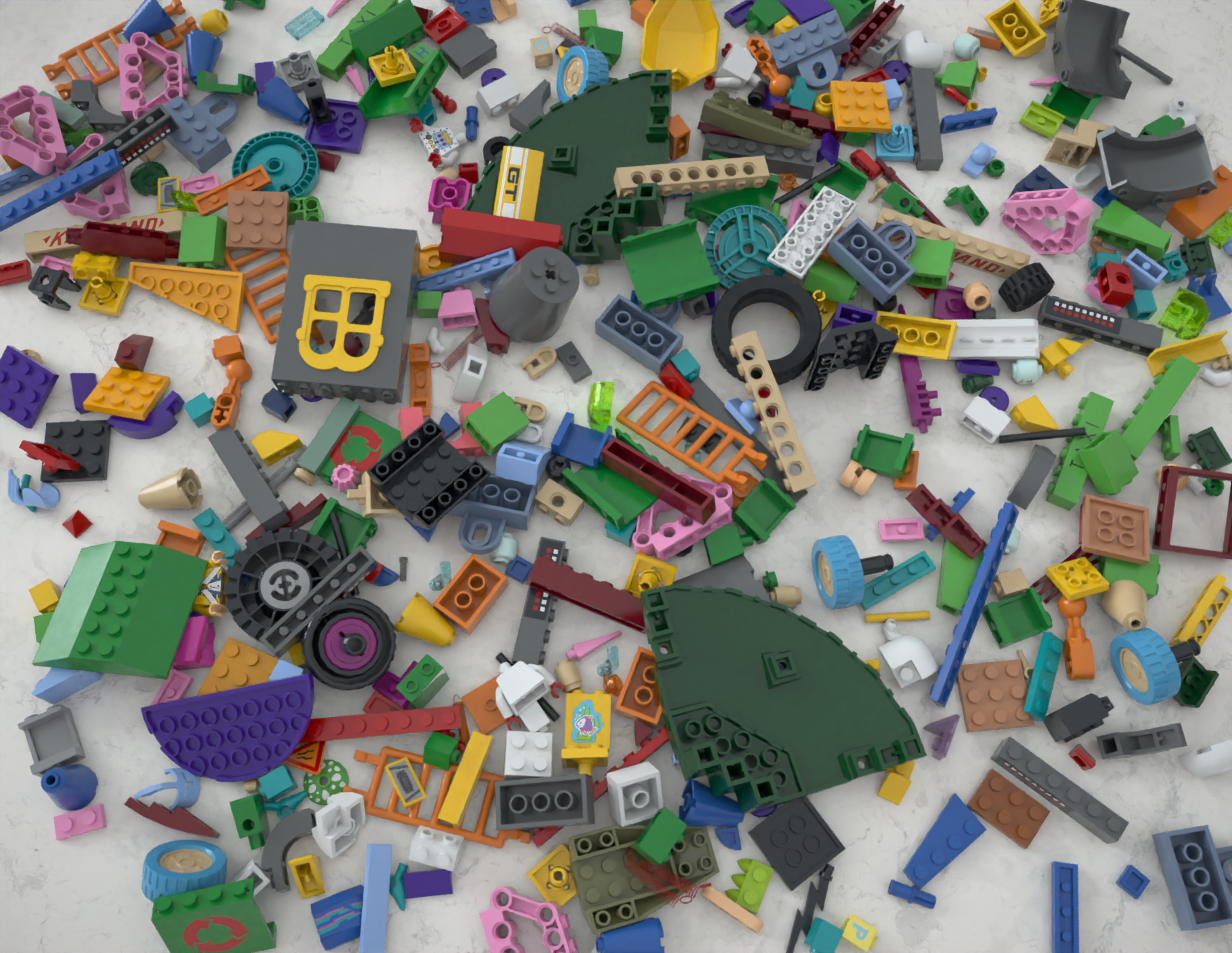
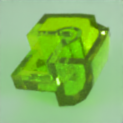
M1179 287L1158 324L1176 332L1175 337L1191 340L1200 335L1209 320L1211 312H1209V307L1205 303L1206 299L1183 287Z
M596 382L590 388L587 403V422L593 430L605 433L608 426H610L611 408L615 391L614 382Z

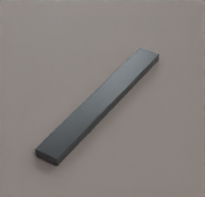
M700 377L689 384L695 390L691 400L698 408L754 441L755 445L752 449L768 456V459L765 461L767 466L763 471L749 461L764 478L767 477L774 480L783 493L792 497L794 504L798 503L808 494L807 490H803L792 495L790 490H786L783 479H785L783 471L779 472L775 463L777 459L754 434L750 435L725 408V404ZM735 439L732 442L738 450L744 446Z

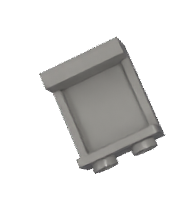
M53 705L47 708L46 712L39 715H30L24 719L25 721L18 724V728L25 733L34 764L30 766L32 775L42 777L50 769L68 766L86 758L69 708L63 705Z

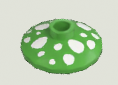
M323 760L320 774L314 775L307 772L304 776L303 787L304 791H308L307 797L318 805H328V797L342 793L344 786H348L349 777L347 770L337 761ZM327 777L328 783L321 785V779Z

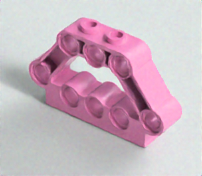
M143 32L134 33L130 38V44H119L120 100L123 116H126L129 120H136L159 103L164 106L177 95L186 101V95H189L188 84L185 83V78H188L187 67L183 66L178 53L168 51L150 40L147 34ZM141 58H146L165 70L164 80L167 88L148 103L143 94L146 85L142 77L145 73V67Z
M21 85L18 87V90L0 98V154L12 157L31 167L36 173L41 175L51 174L53 166L64 167L67 151L52 98L39 96L38 91L32 86ZM25 112H30L29 124L34 127L32 136L38 142L37 144L11 130L13 118Z
M97 133L88 135L84 143L66 157L64 167L56 166L57 176L55 178L65 174V169L104 143L103 137ZM123 168L102 183L100 193L105 202H99L83 196L81 190L59 202L73 216L80 215L96 222L120 219L119 215L131 213L125 169Z
M1074 188L1016 192L1003 203L1007 210L1001 216L1004 225L1015 231L1038 254L1068 255L1075 252L1087 240L1086 230L1089 217L1094 212V207L1089 200L1078 198ZM1060 216H1065L1066 218L1064 228L1060 227L1056 231L1046 227L1040 221L1045 217L1054 220Z
M679 473L678 475L715 496L716 511L704 525L682 513L678 517V521L664 524L661 526L660 531L654 534L658 513L670 511L674 508L660 499L657 500L637 518L636 532L632 536L635 553L641 552L648 556L655 554L659 560L666 561L720 527L732 521L731 508L733 506L732 488L726 483L716 484L692 478L686 473Z
M510 886L499 887L492 892L490 897L492 909L479 913L490 953H508L510 948L515 950L516 953H525L524 947L517 942L518 926L516 922L511 920L509 912L535 920L542 925L545 931L543 934V944L551 953L578 952L576 940L574 937L571 938L568 929L570 928L569 918L566 913L563 914V910L557 902H543L518 893L516 889ZM504 892L509 896V902L506 906L501 902V895ZM547 907L553 912L551 921L544 917V911ZM503 924H505L509 929V934L507 937H504L501 934V927ZM554 931L558 932L561 937L558 945H555L551 939Z

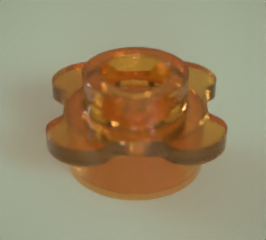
M781 173L779 175L781 177L780 188L782 190L791 191L798 187V183H796L797 175L795 173Z
M616 674L611 676L603 675V688L607 694L619 696L623 688L619 676Z

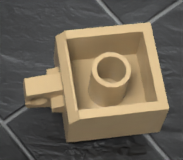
M367 472L362 475V485H358V489H348L347 500H358L359 505H362L363 518H405L382 496Z

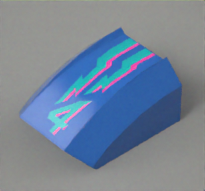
M358 885L310 904L311 914L313 915L320 942L325 951H331L360 938L364 886Z

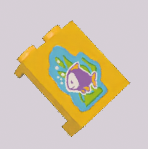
M572 690L571 693H566L564 749L568 745H579L580 748H589L590 745L599 744L603 745V748H608V752L610 751L611 694L600 690L593 691V694H584L583 690Z

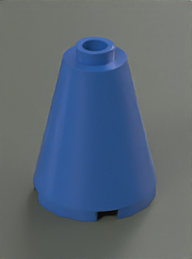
M144 0L122 28L124 30L122 34L130 43L131 36L136 32H143L151 38L172 29L176 24L159 5L157 0Z
M192 30L189 35L188 33L185 35L189 79L194 85H197V70L213 72L223 48V41L219 37L215 39L211 37L212 33L201 30Z
M278 76L271 78L264 85L266 88L264 94L260 92L257 106L264 111L299 126L308 124L311 117L308 107L282 78Z
M73 764L50 769L41 778L42 789L55 805L63 810L75 811L88 806L96 795L98 779L95 772L85 765Z
M688 780L681 796V798H684L683 806H679L678 817L688 826H737L739 822L742 823L745 814L742 815L737 801L726 795L714 798L711 788L697 780Z
M651 917L601 932L600 937L596 938L597 953H664V946H661L660 938H664L660 919Z

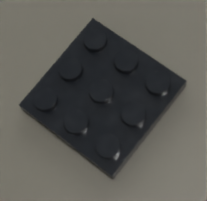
M107 420L46 423L44 444H48L81 463L78 471L59 468L56 473H52L43 469L42 465L40 481L62 483L107 480L111 426Z
M806 796L787 802L748 832V835L790 892L846 849Z

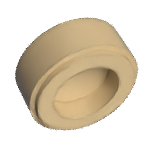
M297 468L293 474L297 480L306 485H312L316 479L314 475L302 468Z

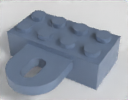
M836 9L767 41L779 73L789 78L800 73L801 77L806 79V86L812 90L826 89L829 87L831 80L836 81L839 68L835 57L851 50L848 37ZM818 66L824 67L827 73L823 79H818L815 76L814 70Z
M220 92L213 93L191 107L177 95L164 105L165 109L179 126L177 131L165 139L201 173L207 172L232 152L227 139L220 133L234 122L238 116V106L232 96ZM221 105H227V107L220 111L218 114H212V112L219 108Z
M857 218L831 240L826 251L882 305L903 288L916 271L904 260L915 247V233L907 224L899 221L887 222L874 232L860 218ZM895 234L903 235L904 240L896 246L891 245L888 241Z
M618 294L595 321V333L659 375L665 364L670 363V358L675 356L682 348L684 336L672 328L681 315V301L671 303L663 314H657L654 311L656 308L642 312L640 304L637 306Z
M491 473L486 480L448 513V515L463 517L459 527V542L461 546L472 554H488L500 545L505 527L527 531L535 506L537 484L536 486L527 485L522 482L507 480ZM477 529H486L487 533L484 541H473Z
M1208 825L1153 834L1152 838L1181 931L1232 924V877L1227 870L1228 866L1232 864V846L1215 849Z

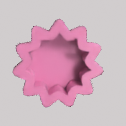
M349 464L338 465V468L333 470L330 480L333 482V488H338L339 492L348 491V489L357 488L356 484L361 482L358 478L361 473L356 471V466Z

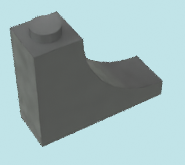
M544 79L509 113L511 127L522 133L539 115L541 117L545 115L543 107L551 95L550 82Z

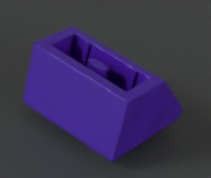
M838 303L831 329L868 321L875 323L878 312Z

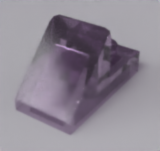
M955 714L923 727L924 730L937 735L931 745V749L934 750L931 757L938 760L946 757L960 715Z

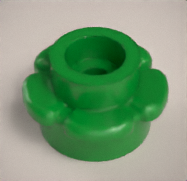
M998 159L992 160L986 166L987 173L992 177H1000L1005 171L1004 163Z
M1207 479L1202 484L1206 488L1205 493L1209 496H1219L1224 489V482L1222 480Z
M766 571V576H762L765 589L769 588L772 591L773 587H778L777 577L774 571L769 573Z

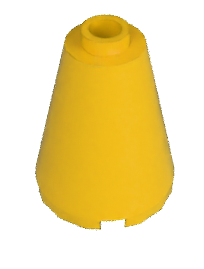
M418 592L413 596L401 614V619L394 626V630L443 648L446 644L450 646L457 636L453 633L455 628Z

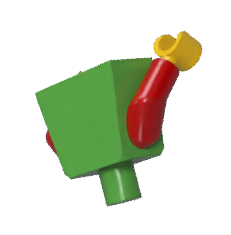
M964 59L947 64L944 74H934L935 85H942L943 95L955 100L962 107L966 106L965 112H973L978 108V103L976 101L969 102V100H972L977 80L982 82L987 77V68L984 66L979 68L978 60L968 61Z

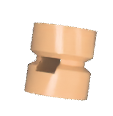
M851 460L838 482L847 488L853 487L855 493L864 497L877 474L869 469L863 470L861 464Z

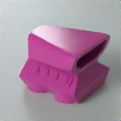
M444 176L433 179L428 201V212H434L432 223L442 222L445 207L463 210L469 198H472V183H468L463 178L449 181Z
M205 616L189 617L172 668L180 671L210 668L213 666L215 660L213 645L216 636L214 622L209 623L208 618Z

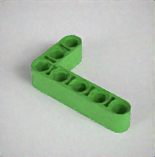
M314 196L289 199L288 225L295 224L296 220L325 222L324 212L319 199Z

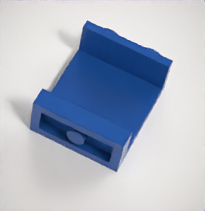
M566 412L551 442V455L563 456L569 461L598 470L600 463H603L601 450L615 437L612 435L613 427L608 426L606 432L602 433L575 424L574 414Z

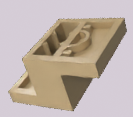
M1080 119L1071 135L1062 132L1056 134L1045 154L1044 160L1080 169L1090 154L1101 156L1096 134L1112 126Z

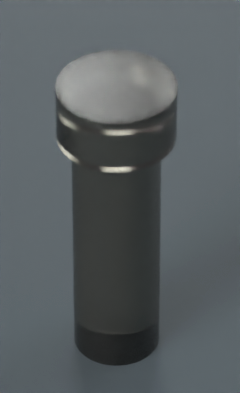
M400 557V581L404 582L406 581L408 558Z

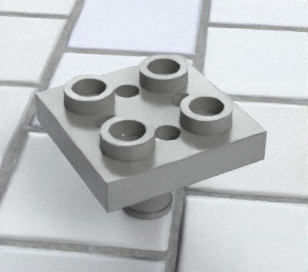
M310 50L300 54L293 52L289 54L288 58L275 61L282 79L294 92L303 89L302 83L311 78H320L321 82H323Z

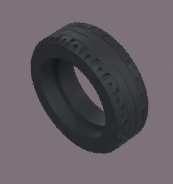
M752 276L731 286L718 301L715 312H713L711 326L713 350L719 363L724 369H727L729 374L747 383L745 377L740 376L737 365L739 362L737 357L733 358L729 349L733 338L732 324L736 315L745 307L756 303H774L786 308L799 322L800 338L798 344L790 354L779 359L767 360L776 383L782 385L800 376L814 360L822 335V318L813 297L799 284L781 276ZM745 353L743 354L744 359H746V360H752V359H753V357H750V356L746 355ZM752 371L750 373L753 379H760L762 377L759 371Z

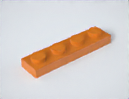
M261 164L193 198L192 201L201 216H209L228 206L229 190L258 191L272 184Z

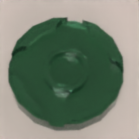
M148 161L135 167L131 172L130 182L138 194L142 196L153 194V196L158 195V178L169 177V173L162 164Z

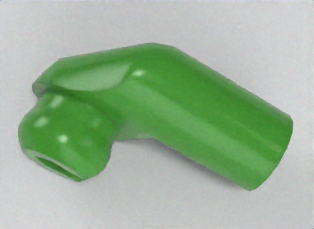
M772 203L770 212L777 216L785 226L787 219H783L784 216L779 215L781 205Z

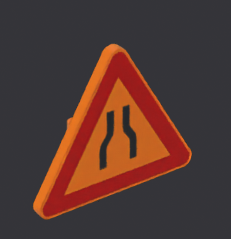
M327 741L306 743L296 748L282 763L318 775L321 771Z

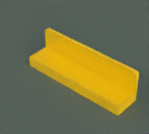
M1224 330L1155 349L1145 361L1153 377H1156L1166 371L1163 367L1170 358L1174 360L1179 354L1196 365L1218 360L1222 357L1225 358L1228 352L1221 339L1228 332Z
M473 730L438 819L458 827L461 826L495 741L493 735L487 736Z

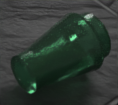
M970 374L962 379V388L966 393L974 394L993 385L994 378L992 375Z

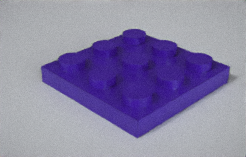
M327 98L333 121L315 126L311 115L304 139L313 148L360 154L368 120L364 118L356 105L358 102ZM321 103L315 105L316 109L323 108Z
M7 345L0 359V412L25 428L32 429L60 375L14 346Z

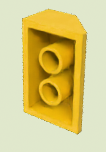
M1011 0L984 17V20L1014 57H1030L1045 48L1047 35L1018 0Z

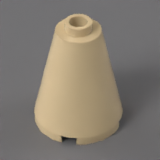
M188 467L181 468L141 489L138 500L146 509L198 508L202 502V495H199L198 489L202 488L201 483L194 470H188Z
M1131 580L1113 582L1109 589L1102 593L1101 602L1104 611L1130 632L1144 629L1147 623L1148 602L1145 590Z

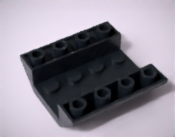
M872 321L831 329L816 352L804 385V391H818L822 389L829 373L843 368L848 370L858 366L862 380L867 378L870 380L877 379L882 375L899 340L898 335Z
M431 418L427 419L367 470V474L382 496L413 525L426 530H430L491 475V472L475 459L471 463L445 439V430Z

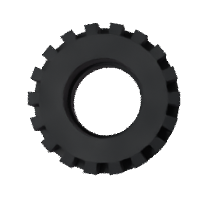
M1040 262L1024 266L1009 276L999 288L998 293L1012 312H1019L1043 299L1051 291L1055 283Z

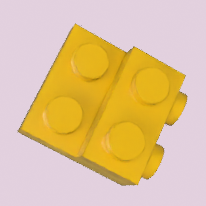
M80 251L79 254H75L71 264L73 279L91 280L93 277H101L103 281L115 282L123 256L113 257L108 254H91L86 251Z

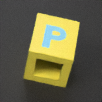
M853 914L847 916L841 928L844 931L841 939L862 952H867L868 949L872 950L878 939L875 936L878 930Z

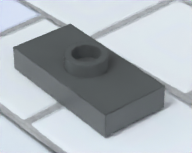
M572 341L555 349L557 358L575 384L592 375V370Z

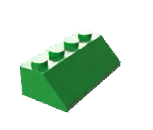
M403 0L349 32L354 59L367 72L371 69L368 58L385 54L387 46L389 52V46H394L397 50H406L409 46L425 37L423 23L411 0Z

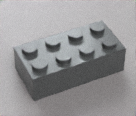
M588 774L495 782L496 830L515 831L595 824L593 779Z

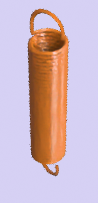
M462 701L454 702L453 706H461L462 729H458L461 743L469 742L470 735Z

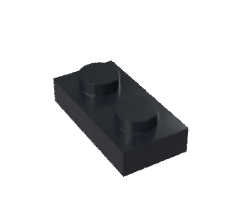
M687 417V418L685 419V421L683 422V424L681 425V427L679 428V430H680L691 418ZM697 423L683 440L693 444L707 428ZM714 433L700 449L710 454L718 446L722 436Z

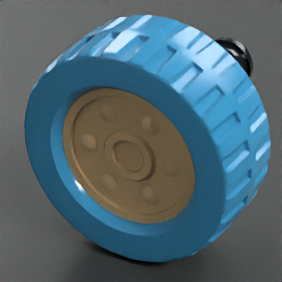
M577 45L571 47L565 53L560 62L556 80L559 101L564 103L572 99V95L576 94L578 96L586 92L585 88L595 83L603 85L611 82L613 78L609 77L608 62L601 51Z
M845 535L819 539L815 541L812 547L811 561L815 584L821 600L831 610L860 604L864 597V576L886 570L890 571L894 567L893 558L888 553L884 556L877 555L860 559L855 545Z
M1146 627L1120 634L1112 640L1110 645V658L1119 682L1135 701L1143 705H1152L1175 696L1181 687V674L1178 663L1197 656L1201 652L1199 643L1192 638L1169 647L1158 633Z
M176 840L156 846L146 855L142 872L143 894L148 900L154 902V898L225 884L227 873L226 855L219 847L198 840Z

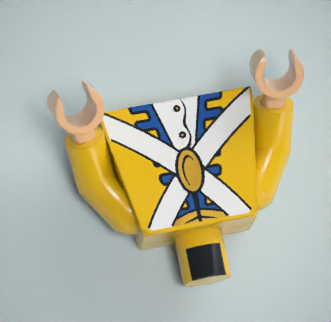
M217 550L208 561L209 564L192 609L193 612H199L201 616L207 618L217 616L222 618L223 614L219 612H226L227 597L224 595V583H227L228 578L225 576L227 571L220 565H227L228 560L223 559L227 552Z

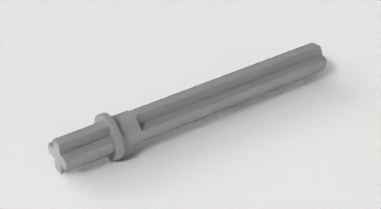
M306 445L293 457L289 456V460L269 478L271 481L268 484L269 487L274 486L276 489L297 468H301L297 462L308 448ZM246 500L222 521V524L228 530H232L252 511Z

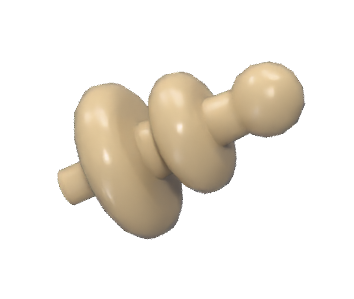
M591 265L583 278L584 282L589 286H595L599 283L600 279L596 271V265Z
M1228 354L1227 358L1222 357L1220 362H1213L1211 367L1213 369L1221 367L1223 370L1229 367L1232 370V354Z

